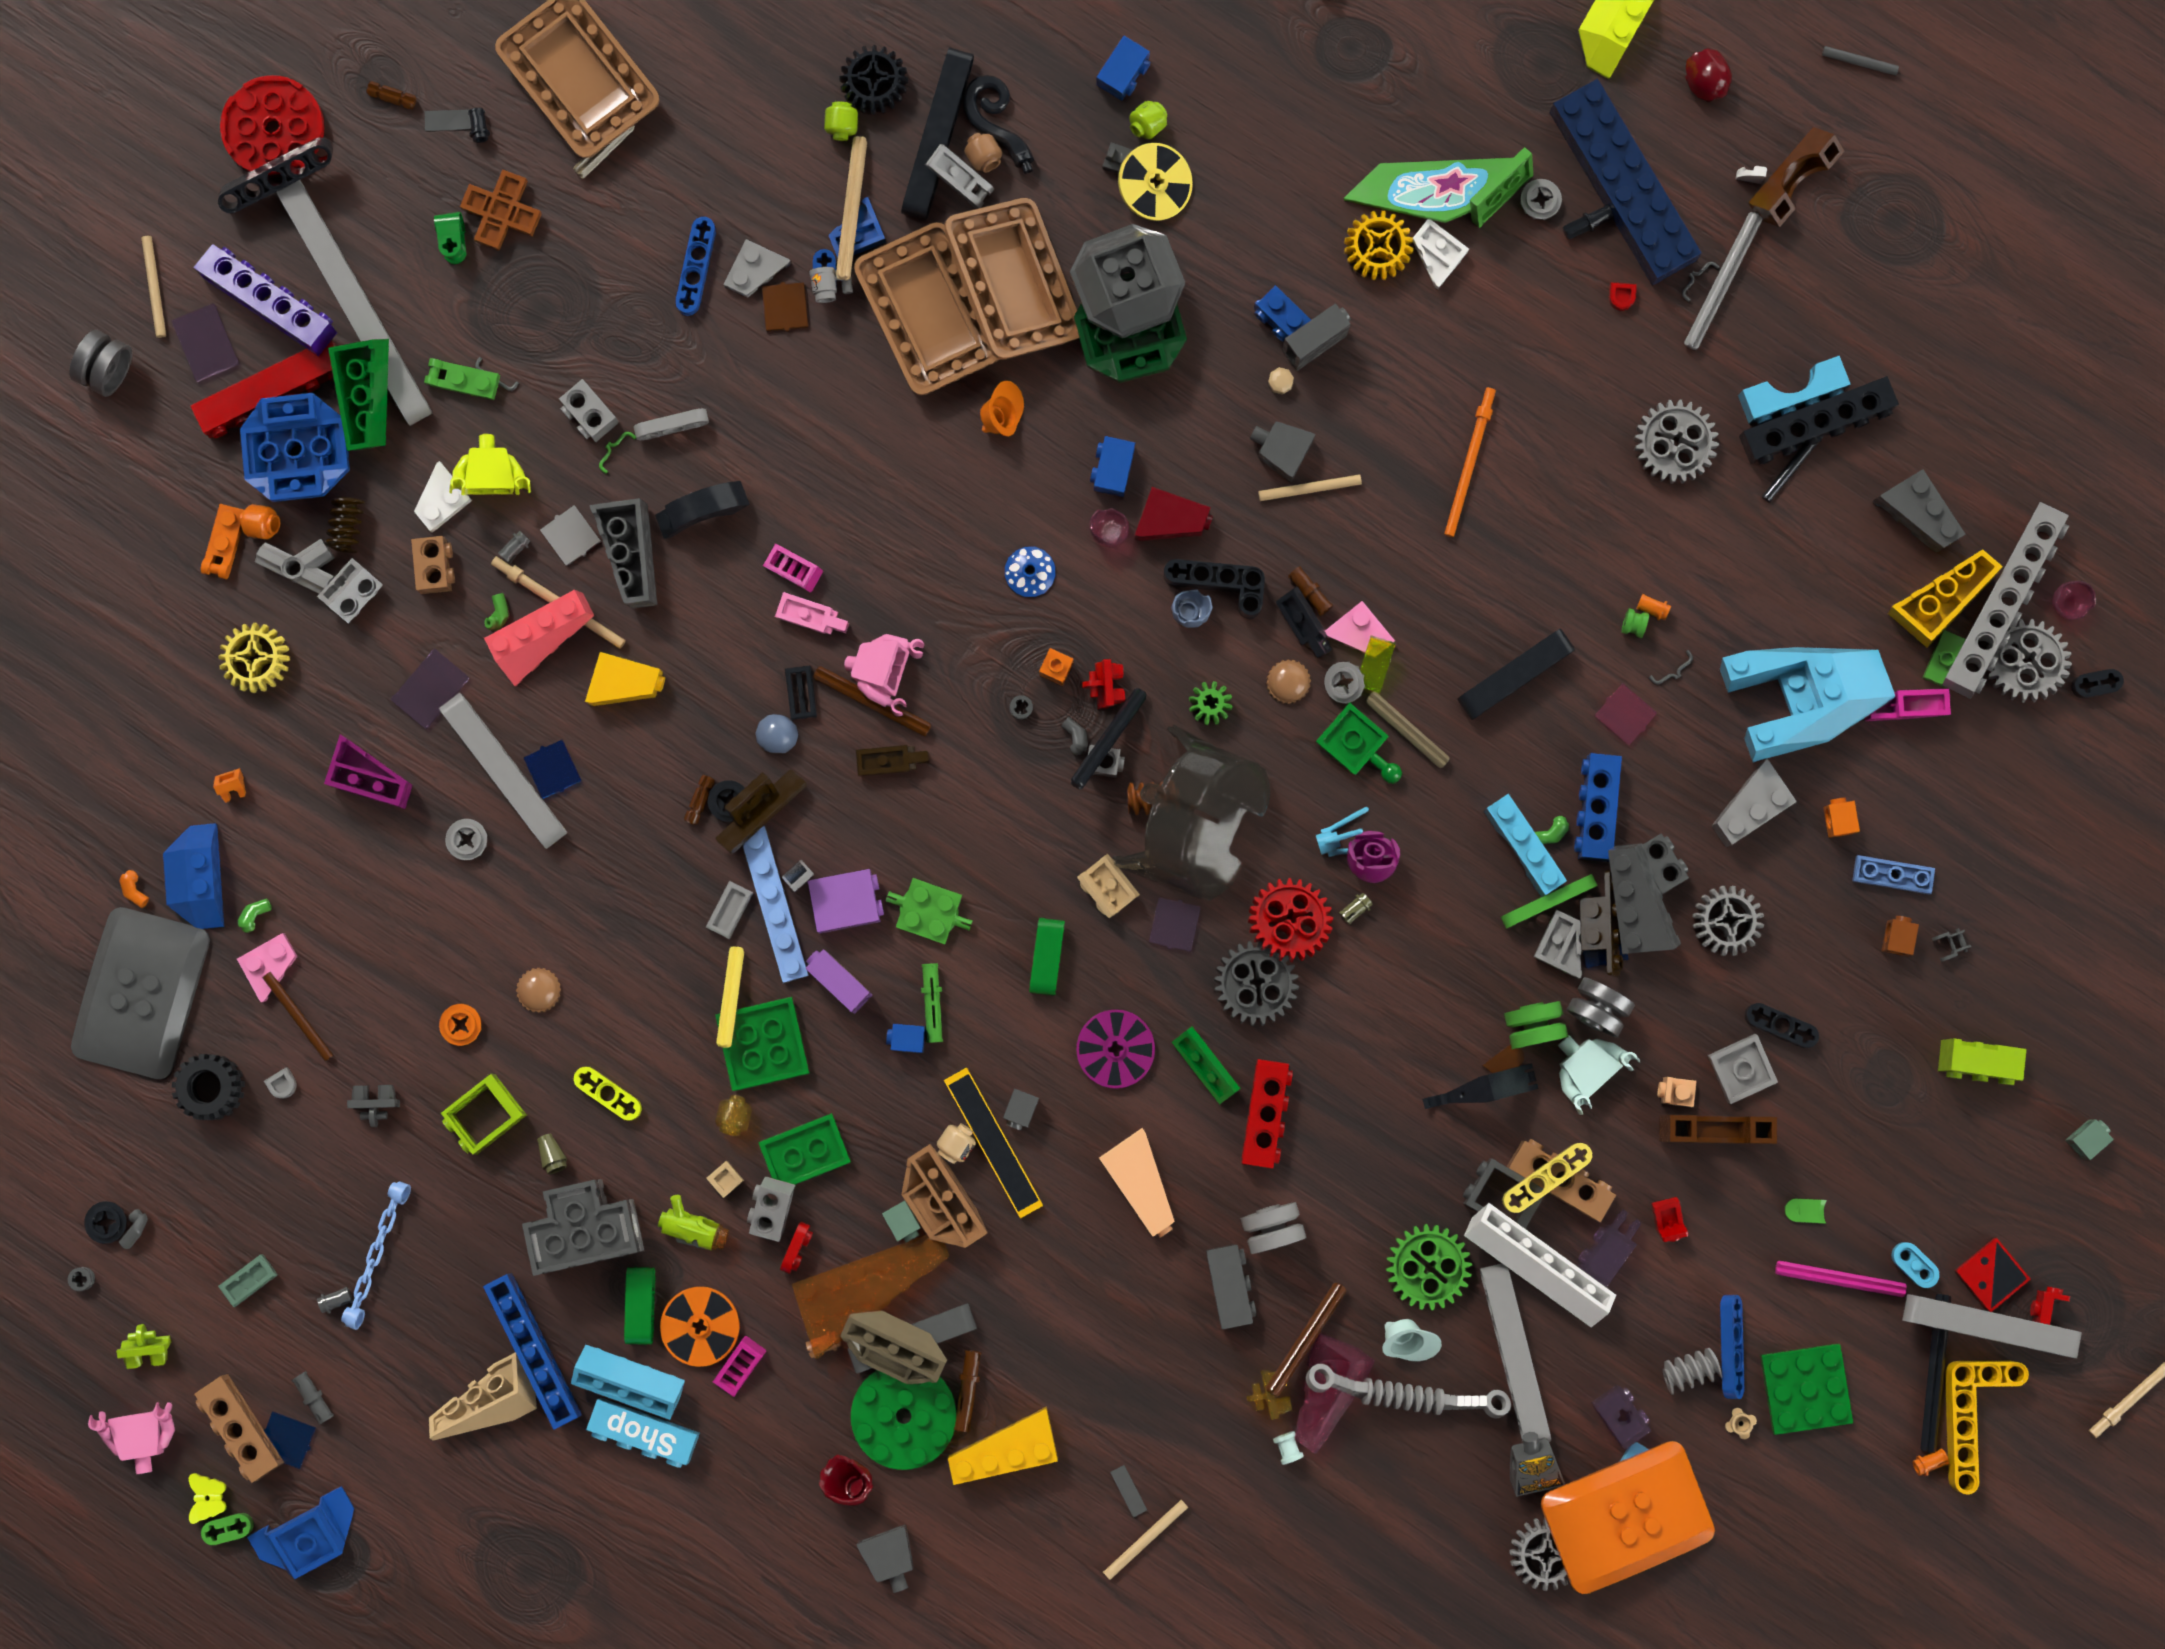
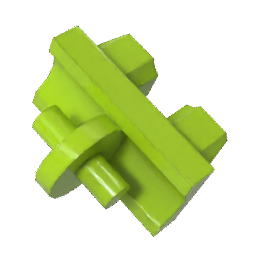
M139 1324L136 1327V1333H128V1340L122 1341L121 1348L116 1351L117 1358H123L127 1369L140 1367L143 1363L142 1356L144 1355L150 1356L151 1365H164L167 1361V1349L171 1344L170 1335L156 1337L155 1330L147 1331L144 1324Z

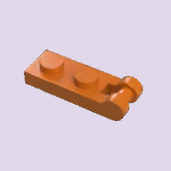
M219 504L206 555L201 564L200 571L202 574L210 575L213 573L217 574L219 578L228 579L242 532L239 518L244 509ZM216 557L223 558L220 565L215 564Z

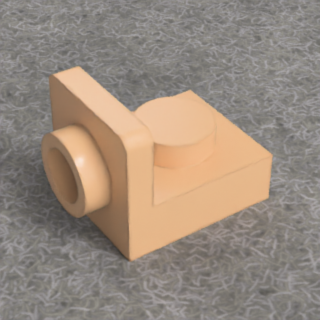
M1663 1077V1082H1659L1657 1096L1661 1098V1104L1694 1107L1696 1081Z

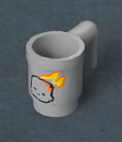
M820 267L810 270L812 293L815 295V301L817 303L835 301V293L837 292L836 280H839L836 276V270L833 267ZM851 277L849 280H841L843 294L853 293Z

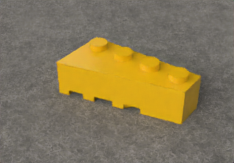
M1982 549L1949 572L1933 580L1930 584L1893 605L1888 614L1928 648L1996 577L2003 566Z
M1047 1406L949 1455L948 1462L953 1485L1058 1462Z

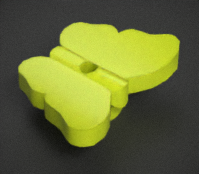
M197 1473L190 1474L189 1484L196 1493L194 1496L196 1503L189 1514L190 1523L195 1524L200 1520H205L224 1512L227 1506L222 1500V1494L226 1491V1484Z

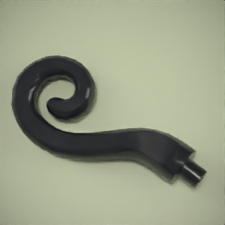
M985 75L975 78L969 83L963 97V107L968 120L978 131L983 134L992 135L996 142L1005 146L1015 166L1021 167L1024 174L1031 173L1033 171L1031 163L1034 161V157L1028 145L1018 135L986 120L980 114L976 104L979 92L987 88L994 89L999 94V100L993 103L988 98H982L980 105L986 113H1001L1006 109L1010 101L1008 87L995 76Z

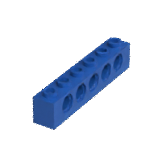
M506 1274L483 1286L553 1430L581 1416L582 1413L513 1274Z

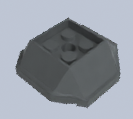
M1135 224L1084 242L1070 270L1071 279L1088 322L1122 339L1170 321L1185 286V280L1167 235ZM1125 272H1129L1134 275V279L1126 282L1120 276Z

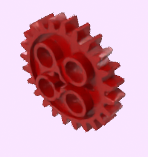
M1288 878L1286 885L1278 879L1276 887L1268 883L1267 891L1260 889L1259 897H1254L1252 901L1255 906H1251L1249 909V913L1253 916L1249 917L1248 923L1255 924L1250 928L1249 932L1257 933L1254 939L1255 943L1263 942L1261 951L1270 948V957L1277 952L1279 953V961H1282L1284 956L1288 955L1290 962H1293L1295 955H1298L1299 959L1303 961L1305 953L1313 957L1315 954L1314 949L1321 951L1323 947L1321 942L1327 943L1329 937L1326 934H1330L1333 929L1328 925L1332 923L1333 917L1326 916L1332 908L1323 906L1327 898H1318L1319 889L1311 892L1312 884L1309 883L1304 888L1302 887L1301 879H1299L1296 885H1293L1291 878ZM1300 901L1304 904L1305 908L1298 909L1294 906L1293 902ZM1275 907L1280 911V914L1273 915L1269 912L1268 908ZM1311 913L1312 917L1305 916V914ZM1301 925L1310 926L1313 932H1304L1301 929ZM1283 931L1287 934L1288 938L1280 939L1277 937L1276 932Z

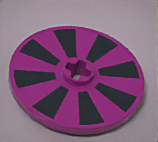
M1124 1010L1104 1011L1092 1017L1083 1026L1077 1040V1058L1084 1073L1095 1083L1108 1088L1128 1087L1141 1080L1150 1069L1155 1055L1154 1038L1146 1023L1135 1014ZM1117 1041L1119 1046H1123V1050L1119 1051V1056L1117 1057L1114 1056L1113 1052L1108 1051V1048L1112 1047V1042Z

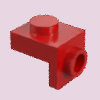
M1677 1197L1651 1203L1656 1230L1663 1242H1675L1688 1236V1230L1683 1222L1680 1201Z
M2047 1287L2046 1291L2037 1290L2036 1300H2033L2030 1308V1314L2033 1316L2032 1321L2050 1325L2054 1299L2070 1302V1296L2062 1295V1289Z

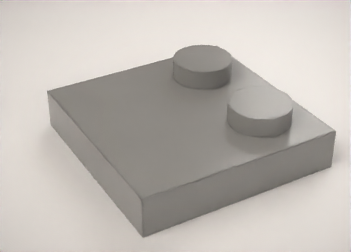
M1756 1034L1707 1055L1729 1104L1778 1083L1759 1037Z

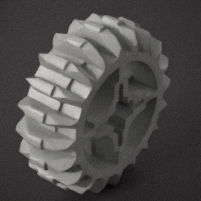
M1725 886L1719 887V894L1715 889H1711L1709 891L1711 898L1707 895L1701 897L1706 905L1697 903L1695 906L1702 912L1694 913L1692 916L1694 919H1700V923L1693 924L1694 929L1701 927L1702 932L1696 934L1697 939L1705 936L1706 940L1703 941L1702 946L1706 947L1712 943V953H1715L1720 947L1721 956H1726L1728 948L1732 956L1737 955V947L1742 953L1746 952L1747 947L1745 943L1750 947L1755 945L1751 936L1754 938L1761 937V934L1755 928H1764L1763 923L1757 922V919L1764 917V914L1755 913V909H1758L1761 905L1759 903L1751 905L1750 902L1754 899V896L1749 895L1745 899V889H1741L1736 895V886H1730L1728 893ZM1720 900L1719 916L1708 920L1711 908ZM1729 900L1738 903L1745 910L1746 914L1736 913L1733 910L1732 904H1729ZM1725 914H1727L1728 918L1740 919L1730 924L1731 928H1729L1727 923H1717L1726 918ZM1748 922L1745 934L1736 941L1735 935H1737L1738 925ZM1710 928H1720L1724 933V937H1727L1728 942L1717 938Z
M1545 1517L1542 1526L1539 1519L1535 1518L1533 1519L1534 1528H1531L1526 1522L1524 1524L1527 1530L1525 1534L1521 1530L1516 1531L1521 1540H1511V1543L1518 1546V1549L1509 1550V1554L1518 1556V1558L1511 1560L1510 1563L1512 1566L1520 1565L1516 1569L1515 1574L1520 1576L1525 1573L1522 1582L1527 1584L1532 1579L1531 1587L1533 1589H1536L1541 1582L1543 1591H1547L1548 1583H1551L1552 1588L1557 1590L1558 1580L1564 1586L1568 1584L1564 1578L1567 1574L1564 1566H1562L1557 1572L1549 1575L1552 1564L1561 1560L1558 1550L1552 1546L1551 1532ZM1542 1533L1538 1546L1526 1549L1529 1541ZM1546 1546H1548V1550L1554 1554L1547 1556L1544 1562V1558L1537 1554L1543 1553ZM1525 1557L1539 1561L1541 1575L1530 1571Z

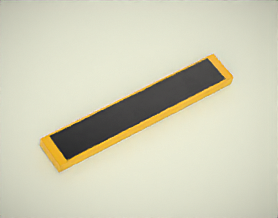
M968 1068L945 1079L944 1082L970 1129L973 1131L975 1138L1019 1217L1022 1218L1042 1207L1043 1204Z

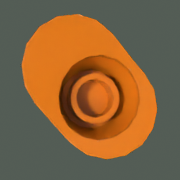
M1011 381L1000 382L995 388L991 399L982 406L980 417L984 433L990 432L1009 437L1016 431L1024 409V399L1016 384Z

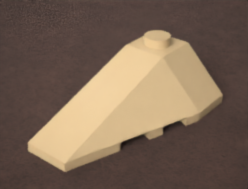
M516 1353L494 1363L487 1369L489 1373L479 1382L472 1381L468 1385L469 1390L461 1397H453L429 1417L431 1440L513 1421L537 1409L536 1393Z

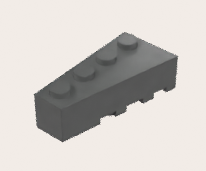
M638 498L589 505L597 522V528L603 539L605 551L611 562L613 574L624 604L631 608L657 605L648 504Z

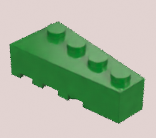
M372 339L328 348L347 451L386 446L389 339Z

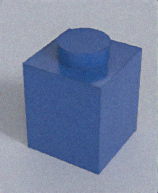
M893 1024V1028L887 1030L886 1045H891L892 1051L923 1053L926 1027Z

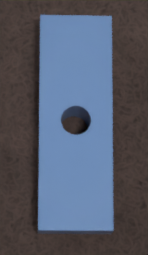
M1857 855L1852 882L1932 894L1935 868ZM1892 870L1897 872V879L1891 876Z

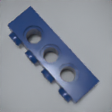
M1590 753L1587 759L1582 761L1581 775H1585V783L1580 785L1579 800L1583 801L1582 811H1578L1577 826L1581 828L1580 837L1576 836L1574 851L1578 852V859L1610 862L1608 850L1614 847L1622 756ZM1595 775L1604 777L1606 781L1604 788H1598L1594 785L1593 778ZM1593 801L1602 803V814H1596L1592 811L1591 803ZM1595 826L1600 829L1601 837L1599 840H1594L1589 836L1590 827Z

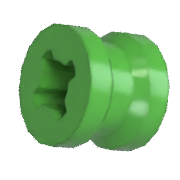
M1628 608L1621 633H1633L1636 637L1642 639L1647 627L1649 613L1643 612L1639 614L1634 609Z

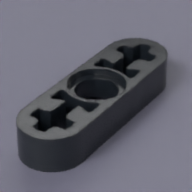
M1755 1003L1748 1006L1745 1010V1020L1749 1025L1801 1048L1813 1047L1819 1040V1032L1816 1027L1765 1004ZM1760 1008L1763 1016L1770 1017L1771 1013H1773L1774 1016L1769 1021V1028L1765 1027L1768 1021L1759 1019L1755 1022V1016L1751 1012L1757 1011ZM1779 1018H1784L1788 1021L1789 1028L1785 1033H1779L1775 1029V1022ZM1795 1023L1798 1024L1796 1030L1800 1032H1805L1807 1029L1810 1030L1809 1035L1812 1036V1040H1807L1804 1043L1802 1042L1803 1037L1798 1034H1793V1038H1790L1789 1036L1795 1029Z

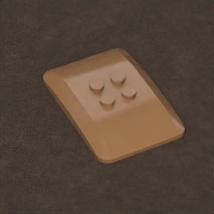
M548 0L501 35L496 41L495 50L498 56L579 157L590 158L647 116L659 104V95L656 89L585 0Z
M1020 198L955 214L947 219L944 229L958 273L982 334L991 353L996 358L1009 359L1069 343L1079 338L1074 321L1077 309L1035 202L1028 198Z
M937 222L929 224L857 259L854 266L856 276L905 379L914 393L917 395L929 394L1000 360L991 353L979 327L958 273L947 240L944 224Z

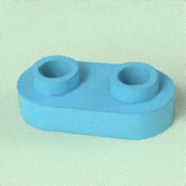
M1902 1242L1893 1248L1891 1256L1894 1264L1914 1284L1919 1287L1930 1288L1938 1282V1268L1914 1244ZM1904 1250L1909 1254L1907 1260H1902L1901 1253ZM1923 1269L1928 1273L1925 1279L1920 1277V1271Z

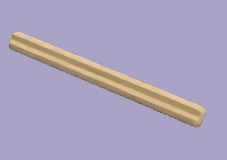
M855 136L852 142L836 276L839 280H849L851 277L867 149L866 138Z

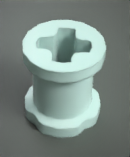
M1295 1431L1282 1434L1273 1439L1274 1443L1279 1447L1282 1465L1304 1457L1303 1452H1299L1294 1438L1296 1436Z

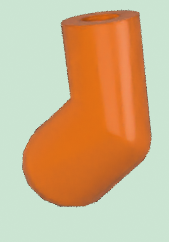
M128 870L125 874L121 875L119 880L123 896L140 908H144L149 901V897L136 889L135 882L138 881V874L133 870Z

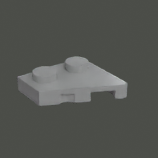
M746 239L724 282V287L748 298L757 291L758 287L773 279V276L784 267H789L791 261Z
M1555 910L1534 954V958L1580 979L1582 976L1580 921Z

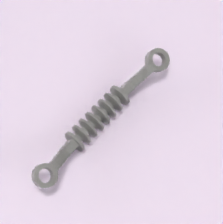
M1325 1364L1314 1365L1306 1374V1383L1313 1391L1319 1393L1328 1390L1330 1387L1336 1388L1339 1391L1341 1390L1344 1393L1356 1396L1365 1405H1368L1372 1398L1374 1406H1379L1382 1400L1383 1406L1388 1408L1392 1401L1394 1409H1399L1402 1403V1407L1406 1411L1412 1405L1413 1411L1419 1412L1422 1406L1424 1413H1429L1432 1408L1434 1415H1440L1443 1410L1483 1409L1492 1418H1501L1508 1413L1511 1407L1510 1398L1501 1390H1493L1486 1396L1456 1397L1455 1395L1444 1394L1443 1389L1437 1388L1433 1395L1431 1387H1426L1423 1393V1388L1420 1385L1416 1386L1413 1392L1411 1384H1406L1403 1390V1385L1400 1382L1396 1383L1393 1389L1391 1381H1386L1384 1387L1379 1379L1375 1381L1374 1386L1371 1378H1365L1363 1382L1354 1381L1335 1374ZM1315 1372H1320L1325 1376V1384L1316 1382L1314 1378ZM1492 1398L1500 1400L1502 1410H1496L1492 1406Z

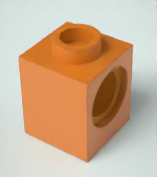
M1049 648L1039 670V676L1063 686L1073 666L1074 659Z
M1846 797L1830 800L1831 804L1823 807L1828 838L1860 832L1855 801L1847 802Z

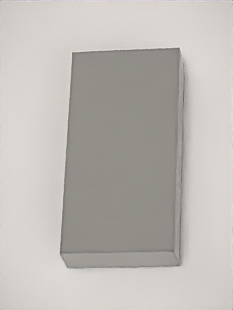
M729 881L706 928L730 939L753 892Z

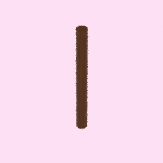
M271 971L263 976V980L323 1060L327 1061L334 1056Z

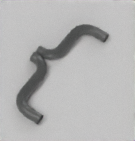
M1708 262L1699 272L1693 271L1689 275L1691 281L1682 291V296L1687 302L1691 299L1686 296V291L1693 285L1694 276H1700L1711 265L1718 270L1719 265L1715 262Z
M481 357L477 359L475 367L476 369L483 370L479 367V363L482 360ZM499 381L498 385L508 391H512L519 383L516 381L512 387H508Z
M1689 650L1686 651L1689 660L1677 669V675L1668 674L1659 681H1656L1651 675L1649 679L1656 685L1662 684L1671 677L1675 678V680L1682 676L1680 674L1681 670L1693 660L1691 652Z

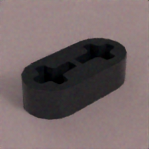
M2107 669L2076 677L2072 682L2071 688L2076 697H2096L2118 691L2123 686L2124 678L2119 671ZM2109 675L2111 679L2115 678L2116 683L2111 688L2110 684L2101 685L2100 681L2107 679ZM2083 680L2087 684L2094 682V687L2087 689V693L2084 689L2079 688V684H2082Z

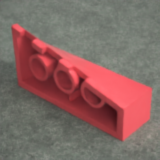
M573 590L484 639L496 663L513 685L517 686L528 673L533 672L549 654H553L559 648L558 646L574 635L594 614L584 594Z

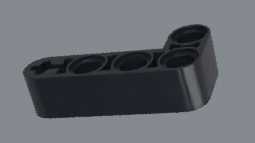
M1180 559L1171 560L1165 565L1164 579L1167 584L1174 587L1239 593L1238 610L1241 616L1246 619H1254L1260 614L1263 605L1265 576L1260 568ZM1173 568H1178L1179 573L1185 574H1178V578H1172V573L1168 572H1172ZM1187 568H1191L1189 580H1186ZM1197 570H1205L1208 578L1205 581H1198L1195 579L1194 573ZM1224 572H1229L1233 575L1234 580L1228 584L1223 583L1220 575ZM1253 574L1259 578L1260 583L1256 586H1250L1245 578ZM1247 600H1253L1257 604V609L1249 612L1245 610L1243 603Z

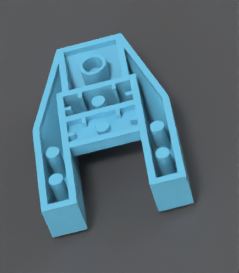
M1803 647L1752 650L1723 657L1720 672L1728 692L1778 679L1791 716L1747 728L1745 742L1752 762L1829 742L1895 698V693L1879 650Z

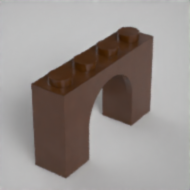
M1659 1115V1142L1777 1144V1117Z

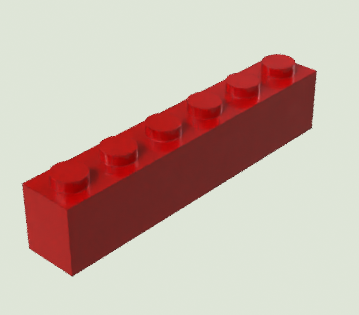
M331 340L319 357L305 349L191 405L190 407L203 433L209 438H219L227 434L228 429L234 426L241 427L255 410V406L261 398L297 395L304 392L310 393L321 387L320 384L328 380L334 381L328 348L337 346L336 343Z

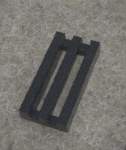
M811 666L786 668L785 676L791 720L817 718ZM801 672H806L811 712H806ZM792 673H796L801 713L797 714L795 709L791 677Z

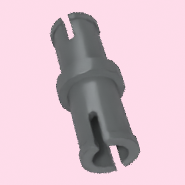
M306 1371L291 1380L303 1397L304 1401L302 1402L304 1406L308 1405L319 1425L334 1416L321 1396L323 1395L322 1391L316 1389Z

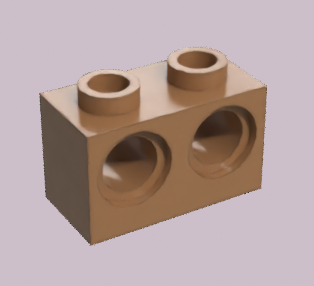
M443 536L411 539L416 590L420 594L452 591L451 584L455 583L454 569L450 568L449 558L453 557L451 543H447ZM437 546L439 548L438 555L434 558H428V550L431 547ZM434 572H441L439 582L430 583V576Z

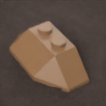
M931 1144L907 1159L902 1196L930 1239L966 1248L988 1233L977 1208L949 1165Z

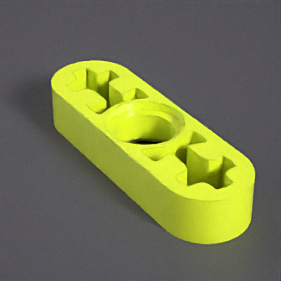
M582 1067L576 1071L574 1083L580 1090L624 1120H634L640 1116L642 1105L637 1098L591 1067ZM591 1072L590 1078L596 1083L599 1082V1079L603 1080L597 1086L595 1094L591 1092L595 1088L589 1083H586L584 1086L581 1084L583 1081L580 1077L582 1073L588 1074ZM605 1086H611L615 1090V1097L611 1101H605L601 1097V1090ZM621 1093L625 1096L621 1099L627 1104L635 1103L633 1106L636 1110L634 1114L628 1113L625 1115L626 1109L620 1104H617L616 1108L613 1107L619 1100Z

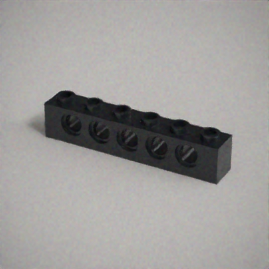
M1888 376L1747 429L1739 435L1750 465L1756 462L1759 465H1763L1774 460V455L1782 453L1783 456H1787L1798 451L1797 447L1805 443L1807 447L1818 444L1822 441V436L1830 434L1831 438L1845 433V428L1854 425V428L1857 429L1869 424L1868 419L1878 416L1880 420L1894 414L1892 410L1899 403ZM1863 399H1867L1872 403V410H1867L1863 407ZM1843 408L1847 410L1849 419L1841 418L1838 414V409ZM1819 417L1823 419L1826 427H1817L1814 423V418ZM1790 427L1799 428L1801 437L1793 436L1790 432ZM1766 437H1775L1778 442L1777 446H1770L1766 441Z

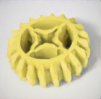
M253 623L251 630L248 625L243 624L242 633L236 628L233 629L234 638L228 635L225 636V639L230 642L228 646L220 645V648L226 651L225 654L218 656L220 660L226 661L219 666L221 670H228L224 674V678L227 680L232 679L231 685L234 687L240 684V690L244 692L249 688L250 692L256 693L258 686L261 691L265 692L267 691V683L273 688L276 687L273 679L283 680L284 677L279 674L280 671H288V667L283 665V662L290 661L289 656L283 655L289 651L288 646L282 645L285 641L284 637H277L278 631L275 629L269 631V626L265 624L260 628L259 624ZM260 638L266 639L270 643L273 654L262 651ZM248 641L247 648L242 652H238L242 644ZM255 653L259 656H262L258 659H254V662L246 659L250 657H255ZM236 662L246 664L249 678L243 677L240 674ZM271 664L270 668L261 675L263 666Z

